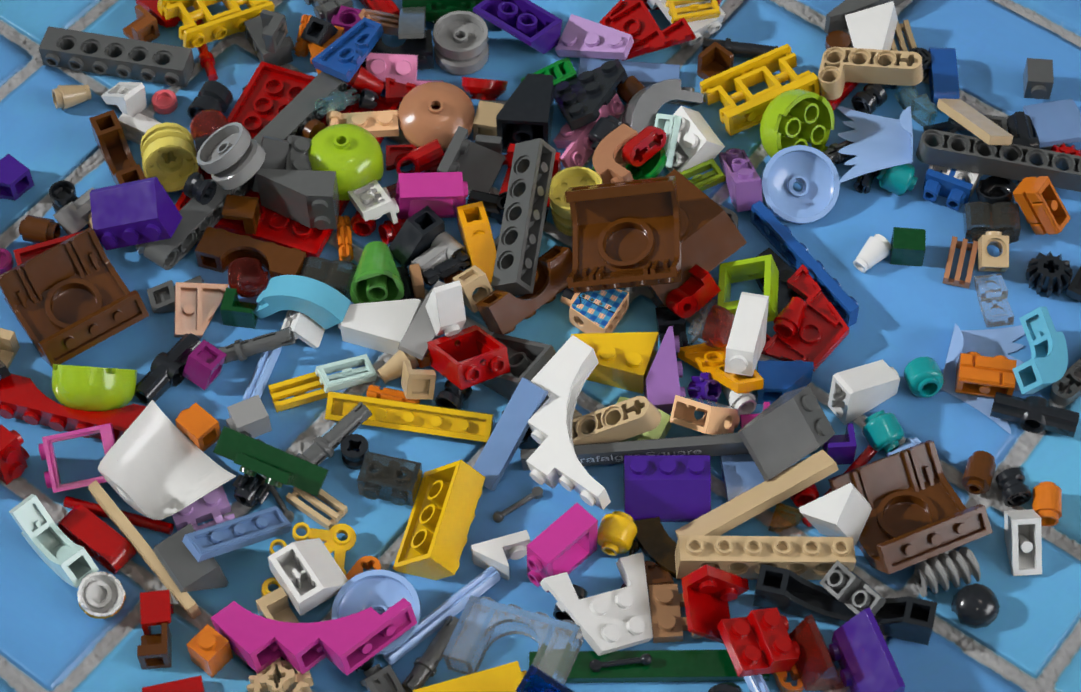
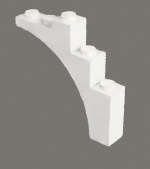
M572 335L531 380L548 391V394L541 407L528 420L532 431L531 436L540 446L526 462L531 471L529 475L538 484L543 485L545 483L554 489L560 483L566 490L578 492L581 499L588 505L593 506L595 504L604 510L611 502L607 491L589 475L578 460L572 438L573 414L577 398L586 379L599 362L594 348Z

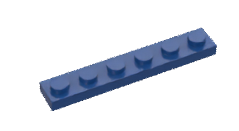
M761 201L753 204L750 222L795 271L802 264L806 266L810 276L818 283L822 293L833 304L847 326L850 327L855 324L859 311L857 301L852 296H848L838 280L832 278L825 271L822 263L815 260L809 254L807 247L796 240L791 230L776 218L771 208H767Z

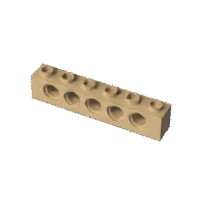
M679 535L675 549L676 579H681L706 564L745 579H758L761 564L791 570L806 580H822L837 560L852 572L856 564L853 537Z

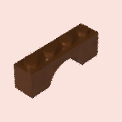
M114 110L89 118L94 138L115 184L146 179L140 165L136 164L131 154L122 126Z
M207 226L195 249L199 267L221 273L235 264L244 262L263 266L270 273V278L280 275L305 276L309 269L306 252H302L297 248L280 246L270 241L257 240L248 235L231 233L222 228L216 229Z
M555 245L538 258L533 293L515 297L509 292L494 290L475 304L488 330L502 335L512 332L519 322L535 315L539 307L552 302L558 293L568 288L567 277L571 273L573 266V253L571 249Z

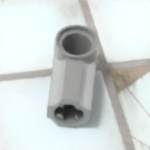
M93 187L53 215L68 235L78 232L88 224V215L91 213L90 192L94 190Z
M442 232L433 240L431 247L414 259L411 265L419 263L421 274H423L424 271L430 268L434 270V266L450 258L455 259L454 257L462 252L466 253V248L448 232Z

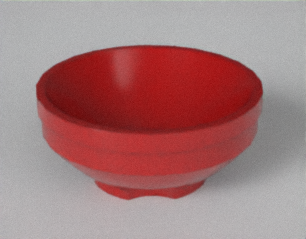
M462 77L461 80L463 89L471 96V99L495 101L497 97L506 91L508 81L470 77Z

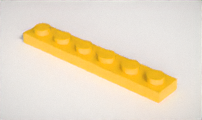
M332 391L328 392L325 419L340 421L359 402H362L372 413V416L364 421L362 425L487 442L492 434L494 414Z

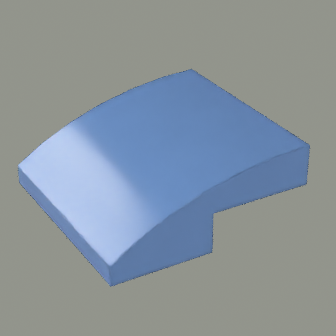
M1073 99L1023 106V112L1030 116L1033 136L1038 138L1039 148L1062 145L1063 143L1081 142V113Z
M750 453L720 456L727 502L765 481Z

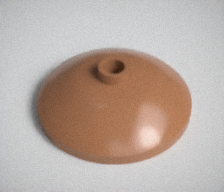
M439 81L421 84L409 91L400 103L398 110L400 130L404 137L416 147L437 139L442 150L446 151L458 126L468 129V136L473 129L475 117L473 103L462 89L453 84ZM433 106H439V107H440V108L437 109V110L432 109Z

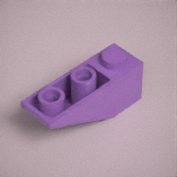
M731 148L726 150V152L719 153V160L723 173L726 176L725 181L734 208L737 212L751 210L753 204L758 201L762 202L761 178L744 149Z
M669 326L644 385V397L657 409L667 414L672 412L675 395L686 396L685 387H680L679 378L683 377L682 362L677 361L676 352H680L679 336H674L673 326Z

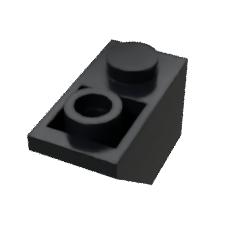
M429 206L409 217L389 246L392 257L401 266H409L414 259L431 247L433 240L440 233L445 232L444 221Z

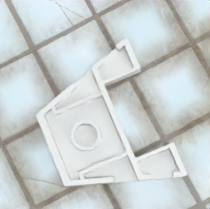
M642 552L619 558L616 562L626 585L624 588L579 599L567 572L546 577L540 582L545 592L549 590L557 600L556 605L562 612L566 611L576 623L574 627L598 656L643 644L653 638L645 563Z

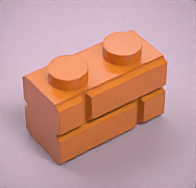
M1039 176L1037 178L1025 177L1013 191L1014 199L1019 204L1027 223L1031 225L1035 235H1045L1046 233L1058 234L1071 219L1048 176Z
M977 352L960 353L956 367L955 392L995 398L996 392L1012 396L1016 383L1012 369L1016 367L1017 360H1010L1002 355L988 357L981 356Z

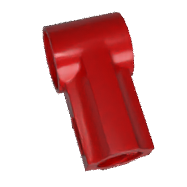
M435 139L408 153L399 154L394 161L395 170L397 173H420L439 164L444 156V152L438 140ZM405 160L413 162V168L408 172L400 170V165Z

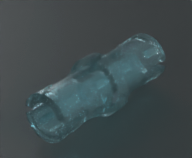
M354 88L343 92L335 91L328 97L317 99L315 108H324L317 111L321 115L334 110L340 112L349 105L357 104L360 100V95H351L357 92Z

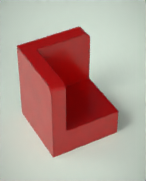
M170 590L140 593L141 626L144 635L151 634V626L171 623V614H174V603Z

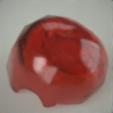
M215 109L202 110L197 113L190 123V133L193 135V139L199 136H210L219 128L228 124L227 118L221 111Z
M244 257L237 258L230 263L227 274L228 285L230 288L237 289L238 295L245 298L256 297L267 288L268 272H264L258 259Z
M713 305L706 318L702 332V339L706 341L705 345L715 349L727 346L735 317L732 311L719 305Z

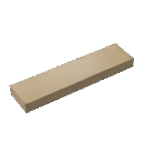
M938 99L937 108L988 145L1009 146L1012 144L1013 135L961 99Z

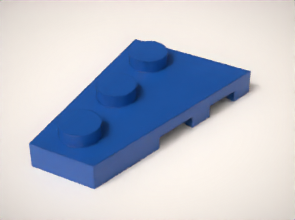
M364 17L312 59L314 68L349 83L383 35L382 24Z

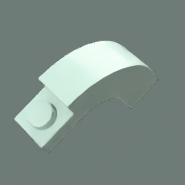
M31 494L9 511L21 528V534L39 557L66 583L77 588L84 577L99 571V568L85 548L75 544L61 531L36 495Z

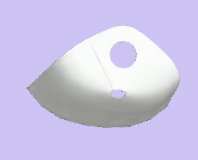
M153 400L110 448L98 466L101 475L123 501L137 512L153 520H161L174 515L236 477V475L214 462L186 437Z

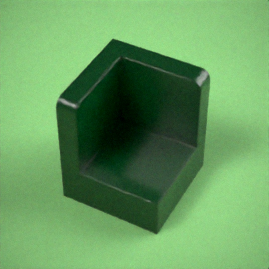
M893 227L890 243L892 246L890 250V264L922 266L926 250V231L924 229Z
M226 288L220 307L223 325L255 329L258 317L254 314L257 303L240 302L237 289Z

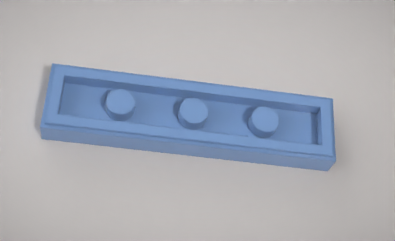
M580 57L578 76L582 72L594 70L602 66L603 63L614 60ZM619 60L627 76H635L646 87L663 80L679 79L680 65Z
M522 377L473 466L476 471L485 476L483 486L492 491H495L529 429L528 420L541 407L548 394V391L527 378Z
M273 506L185 534L182 542L195 559L201 562L288 533L291 530L292 524L277 506Z

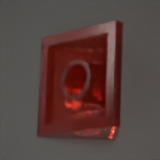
M813 615L806 616L789 634L791 640L796 641L800 647L799 659L795 666L805 691L838 690L844 688L827 644Z

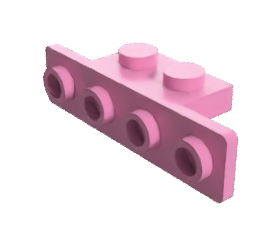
M370 52L366 57V69L384 82H386V78H393L395 82L407 84V82L412 83L416 86L428 82H444L443 80L417 79L418 55Z
M617 93L608 105L601 106L599 109L600 115L596 121L574 131H571L567 123L560 129L559 134L553 141L557 148H567L561 155V162L565 168L583 167L594 150L591 148V145L593 143L589 140L588 134L599 118L611 115L618 119L621 116L625 107Z

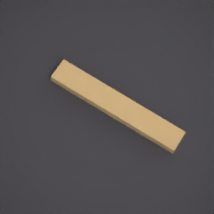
M822 449L782 471L772 479L762 482L675 530L677 538L679 535L721 536L839 470L837 463Z
M97 480L88 486V490L95 501L133 545L167 590H170L171 595L188 616L194 620L202 613L196 602L188 592H180L153 549Z

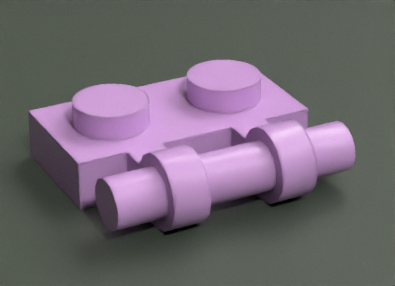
M221 485L172 515L177 531L190 523L195 531L235 519L234 514L222 516L232 511ZM213 518V521H210V522H208V523H205V524H202V525H199V526H198V523H201V522H204V521H207V520H210V519Z

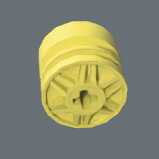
M169 122L156 124L146 131L140 144L144 176L146 179L157 177L166 192L183 190L188 177L194 172H198L199 168L196 160L193 135L187 128L177 123Z
M581 166L568 167L557 172L551 179L549 201L553 222L556 228L567 236L573 237L570 204L566 203L565 196L569 187L602 184V179L597 172L590 168Z

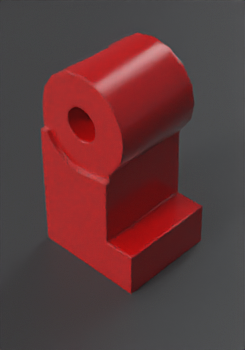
M697 264L689 270L691 277L680 288L672 290L666 298L667 308L684 319L698 312L721 291L710 273Z

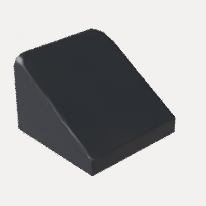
M311 16L300 38L322 46L338 32V29L330 22Z

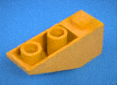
M483 202L458 206V228L466 248V253L470 256L471 267L476 265L486 273L491 285L497 251Z

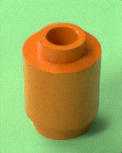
M1049 481L1039 483L1032 490V509L1041 517V526L1057 525L1059 518L1062 516V489Z

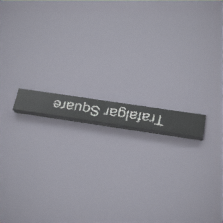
M738 433L574 445L575 454L583 466L624 463V455H710L712 457L749 454ZM537 448L520 450L524 471L530 470L526 460Z

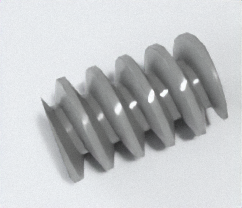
M967 547L960 548L959 552L952 550L949 551L948 555L942 553L937 558L932 557L915 564V581L922 597L927 596V587L930 588L933 594H937L938 584L941 585L944 591L949 590V581L952 582L955 588L960 587V578L963 579L966 585L971 584L970 575H973L977 582L980 581L978 561L973 552Z

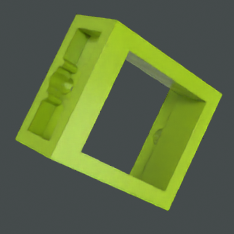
M772 254L720 263L718 287L721 291L718 293L717 313L725 329L732 328L739 300L730 301L731 283L764 278V295L769 296L767 322L774 321L778 315L779 271Z

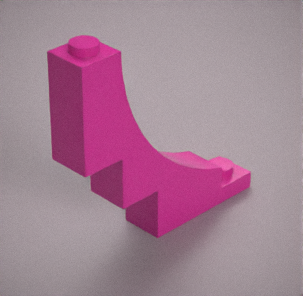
M405 598L389 607L381 615L372 607L342 618L312 623H292L268 619L250 612L235 601L211 617L215 630L229 641L231 649L257 674L282 656L302 675L324 658H327L348 676L417 624L412 605Z

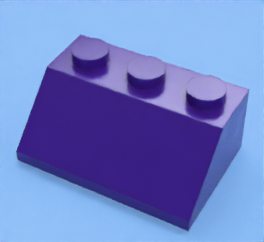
M483 0L473 7L474 13L542 54L554 48L560 40L563 20L529 0Z
M157 177L98 188L90 192L92 227L106 251L170 239L183 218Z
M624 455V512L629 514L634 521L659 517L661 522H692L711 511L710 455Z
M870 608L862 610L833 632L832 641L829 644V652L833 661H838L840 665V677L845 687H849L851 692H904L905 683Z

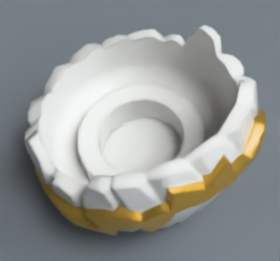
M99 571L90 573L81 580L77 597L80 608L88 616L95 619H106L122 609L126 593L122 584L114 575Z

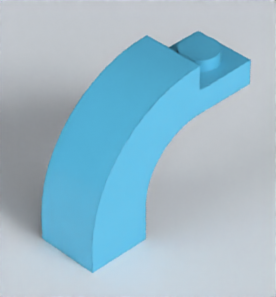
M280 275L271 278L267 288L259 294L254 314L263 319L281 310L297 311L309 316L326 330L343 322L351 301L333 287L313 278L299 275Z
M1038 307L1019 318L1031 349V359L1012 369L1022 395L1036 393L1059 381L1067 369L1068 350L1063 331L1056 332L1047 307Z

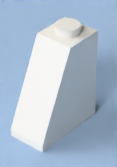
M893 1L845 15L853 48L891 50L898 23Z
M747 292L741 293L726 347L725 372L752 377L766 343L769 296Z
M415 298L350 304L343 322L338 324V329H341L342 341L394 355L399 350L398 346L421 306V300Z
M883 359L838 372L832 377L828 407L846 425L896 395L900 382L899 374L893 367H889Z

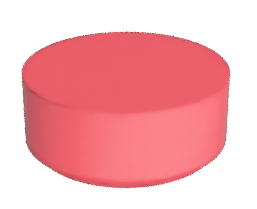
M159 90L154 93L151 99L154 111L159 114H170L178 106L177 96L171 90Z

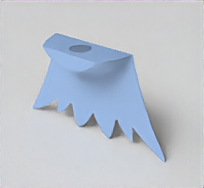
M838 105L837 109L853 120L843 121L842 123L856 129L837 134L847 141L854 142L843 147L838 152L857 156L844 163V165L855 166L838 183L874 171L913 163L911 106L902 111L900 119H894Z
M955 323L943 371L944 383L940 390L974 407L1011 434L1007 420L990 416L994 402L993 397L955 392L956 367L960 353L977 352L981 356L988 357L1002 355L1010 360H1017L1016 367L1023 364L1024 362L1008 355V353L1016 352L1024 347L1022 344L1013 343V341L1025 334L1022 325L998 329L960 330L959 326ZM1015 383L1014 391H1019L1020 388L1017 385V383Z

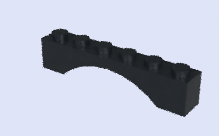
M761 564L753 606L765 609L777 607L779 612L841 626L856 616L851 609L837 600L824 587L800 577L791 570ZM910 596L885 598L887 601L874 616L882 635L928 645L933 629L937 602Z

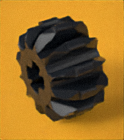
M1051 251L1047 256L1039 252L1036 258H1032L1029 261L1025 276L1026 280H1028L1029 288H1036L1037 295L1044 292L1047 297L1052 293L1059 296L1063 290L1066 291L1073 276V269L1070 268L1069 261H1062L1061 254L1055 257Z

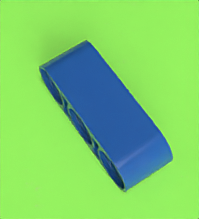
M929 48L928 50L931 54L928 77L932 109H938L937 103L939 98L959 99L960 97L955 48Z

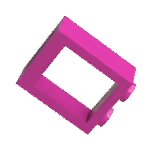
M462 172L398 173L395 198L400 212L397 213V219H408L426 206H429L440 218H457V207L466 205V197H468V182L463 181Z
M112 423L42 437L43 443L38 445L41 460H47L49 471L44 472L47 489L52 488L53 493L89 486L95 480L99 484L107 482L103 476L61 484L53 443L101 433L104 453L106 455L116 443Z
M576 503L527 545V576L529 580L539 587L541 586L540 582L546 577L565 572L570 574L597 550L598 520Z

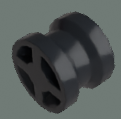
M194 172L185 182L183 192L185 196L196 198L198 203L206 205L214 197L217 184L211 179H204L202 174Z
M351 434L342 440L340 449L344 465L353 470L365 467L370 460L367 439L359 434Z

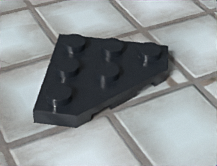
M618 59L607 61L594 70L582 72L578 77L560 82L554 87V102L571 131L596 121L600 115L599 109L601 106L608 105L616 94L615 88L617 85L624 84L627 80V73Z

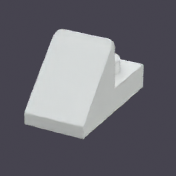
M119 82L101 95L106 104L117 105L122 113L134 117L147 107L145 86L141 82Z
M523 530L471 545L474 565L485 570L492 566L500 573V577L510 580L507 560H518L527 555V545L530 543L528 531Z

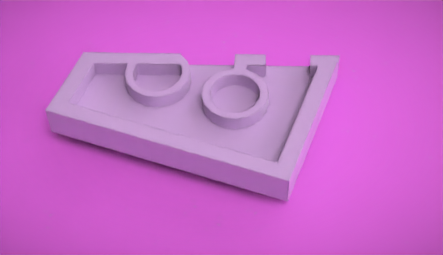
M571 14L555 51L558 57L626 60L634 41L631 34Z

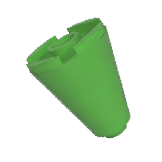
M381 241L370 242L363 249L350 286V296L354 304L401 300L404 296V285L388 245Z

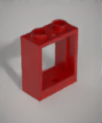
M477 325L462 329L453 336H443L427 342L431 367L461 390L510 372L507 347Z

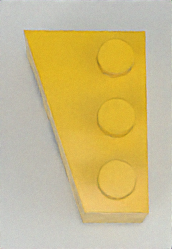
M659 332L571 334V336L574 335L594 348L599 362L586 380L643 394L645 379L658 351Z

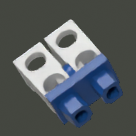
M930 165L925 175L923 199L933 202L937 200L938 196L947 198L946 205L948 208L958 211L963 204H968L983 174Z

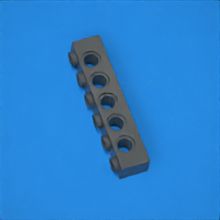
M48 26L39 46L43 65L170 86L187 87L195 66L192 48Z
M541 138L516 143L512 159L491 287L495 290L509 292L513 296L531 294L534 289L556 149Z

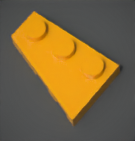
M728 339L680 347L678 358L701 372L711 373V378L737 394L763 389L764 379L756 370H754L752 377L725 372Z

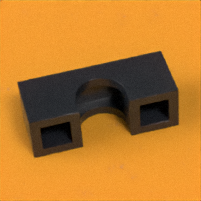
M431 29L425 30V38L406 39L404 44L398 47L386 46L382 42V37H380L371 50L372 53L418 55V70L434 69ZM365 59L364 62L361 64V66L364 67L365 69H366V59Z

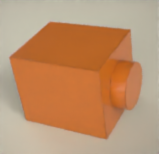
M196 402L191 407L184 409L175 419L177 428L203 452L214 444L221 435L219 421Z
M209 624L186 644L191 661L212 678L233 658L229 641Z

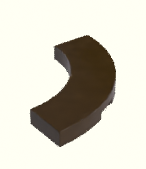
M654 517L633 521L637 526L635 540L638 542L642 552L676 579L675 549L677 543L664 530L660 518Z

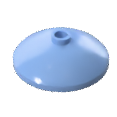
M805 145L790 146L780 150L766 164L761 179L762 195L767 206L779 218L795 224L811 223L821 219L835 205L840 190V183H838L840 181L839 175L831 159L820 150ZM794 183H798L801 186L800 192H796L793 189Z
M369 570L352 577L341 587L333 602L332 620L355 614L369 607H372L381 615L389 607L405 598L412 605L417 624L376 655L385 654L401 647L415 632L421 614L420 601L412 584L400 574L388 570Z

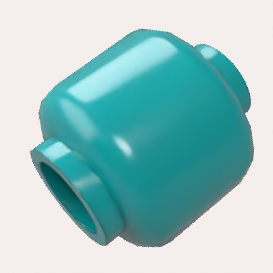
M903 164L879 170L876 179H879V185L882 189L900 196L906 190L910 192L913 190L918 177L914 176L915 168L913 165Z
M915 358L904 369L905 381L915 396L932 397L943 386V374L933 358Z
M881 410L864 420L863 435L875 451L880 452L884 450L887 454L901 446L899 441L904 437V430L893 413H885L884 410Z

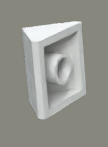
M849 483L799 507V510L820 534L829 537H853L854 545L856 546L872 508L854 485Z

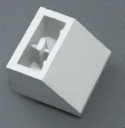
M680 106L673 114L682 118L672 168L667 169L669 172L676 169L680 173L710 159H714L725 147L698 111Z
M320 538L292 542L268 556L270 571L284 589L300 616L335 596L348 581Z

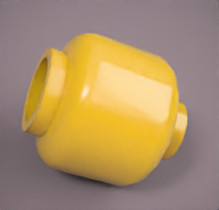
M613 511L602 518L598 527L597 543L605 554L617 556L618 554L627 553L631 549L637 534V526L629 514Z

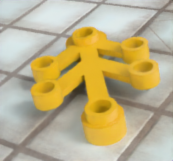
M304 522L295 524L292 531L293 538L296 541L320 538L322 542H325L324 545L330 554L334 552V560L346 576L347 573L344 569L346 551L352 549L355 545L356 533L354 529L342 523L334 525L330 530L310 528ZM302 528L306 531V534L299 536L296 530ZM344 533L347 539L340 541L337 538V534ZM281 539L272 541L269 548L270 555L275 553L273 550L274 546L280 545L284 548L287 546L286 542ZM275 577L268 578L263 582L261 588L262 597L271 592L268 589L269 585L275 584L278 588L281 587Z

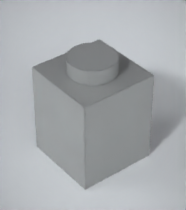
M259 395L227 407L229 418L226 419V424L228 428L240 433L246 431L252 435V438L272 431L269 415Z

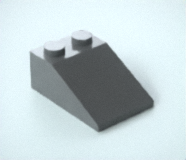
M259 169L256 172L261 206L309 228L320 230L337 229L340 200L336 171Z
M494 333L492 337L507 347L510 372L484 381L481 384L510 400L522 377L531 381L556 352L552 345Z
M809 385L784 393L738 431L765 481L772 479L809 455L836 434Z

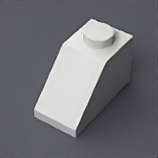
M459 280L433 288L425 308L436 336L443 334L446 337L453 336L461 331L466 322L462 287Z
M1033 509L1004 511V536L1012 575H1041V517Z

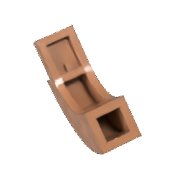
M624 123L610 132L594 151L592 162L595 171L602 179V184L634 180L631 172L625 169L628 163L622 159V150L625 144L635 137L638 132Z

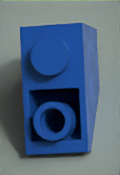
M802 360L758 361L757 372L764 379L763 389L756 390L757 404H764V402L772 404L784 393L807 386L812 380L814 363Z

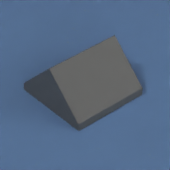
M191 523L153 548L154 553L181 593L222 588L228 585V581L214 557L198 562L182 542L185 534L195 531Z

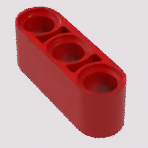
M77 504L57 523V526L71 541L84 547L93 559L113 574H116L137 554L133 545L126 538L82 504Z

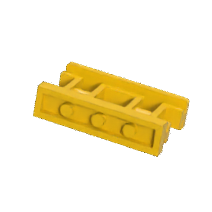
M158 0L157 10L166 19L176 16L180 18L184 25L179 27L178 37L180 40H183V47L194 48L245 31L244 21L260 16L263 9L274 12L275 5L270 0ZM222 1L228 10L212 15L206 6ZM246 4L248 9L241 11L239 6ZM191 6L195 8V11L192 12L186 10V8ZM202 19L204 24L197 26L195 21Z
M785 44L701 81L700 92L704 93L703 102L707 105L718 101L722 103L724 108L719 109L720 121L722 124L725 123L726 132L732 136L761 123L766 107L776 96L785 91L802 89L820 95L819 78L814 72L811 73L809 70L797 75L793 68L797 67L796 55L791 53L789 44ZM778 70L781 72V73H778V74H776V75H773V74H772V73H774V72H776V71H778ZM763 81L769 87L756 94H752L748 89ZM785 81H788V82H789L788 84H786V85H784V86L781 85V83H783V82H785ZM733 90L736 91L735 93H733V94H731V95H728V94H727L728 92H731V91H733ZM742 100L745 102V103H743V104H741V105H738V106L736 105V103H738V102H740V101H742Z

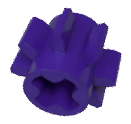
M701 372L700 376H692V381L687 387L689 396L718 403L717 399L722 392L721 385L717 380L711 378V373Z

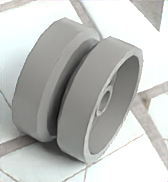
M469 11L449 12L440 17L435 23L433 29L434 56L436 63L442 70L454 75H467L483 68L489 56L488 28L486 22L479 15Z
M233 122L219 128L207 138L200 147L196 160L206 173L211 174L212 179L221 189L232 190L243 185L255 175L262 166L266 153L256 140L251 139L250 133L241 123Z

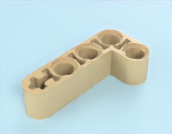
M847 47L828 48L823 53L818 72L820 94L827 100H835L842 95L845 82L901 86L918 85L923 80L922 57L920 54L910 51Z
M636 396L583 416L575 409L572 425L574 445L620 442L655 429L660 424L662 415L644 396Z

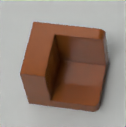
M140 4L136 5L137 20L123 28V33L129 39L152 42L160 36L157 19Z

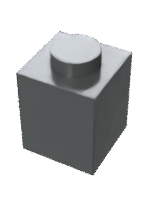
M1027 58L1023 73L1024 98L1050 99L1054 83L1053 60Z

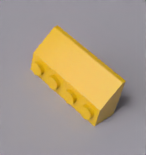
M463 460L424 472L392 569L396 572L432 580L455 575L460 565L459 560L463 548L467 543L470 525L475 518L478 500L482 495L485 476Z

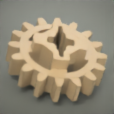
M279 658L257 675H249L248 678L251 684L247 685L248 692H312L310 687L314 685L310 670L302 675L288 661H282Z

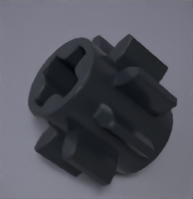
M256 473L255 477L239 474L232 484L236 488L234 490L235 499L247 507H252L253 504L257 505L258 503L263 504L269 495L266 491L267 483L265 478Z

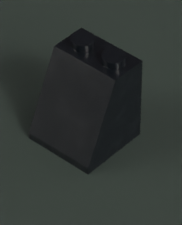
M527 74L497 114V136L502 137V153H507L510 143L516 144L541 138L550 145L554 112L553 75Z

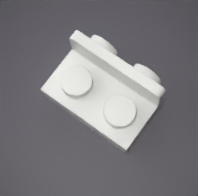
M377 180L348 192L350 201L365 222L379 219L382 215L386 214L393 224L398 223L396 213L400 212L398 204L394 197H390L388 189L386 187L382 188Z

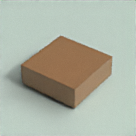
M419 263L412 264L409 267V274L414 298L425 299Z

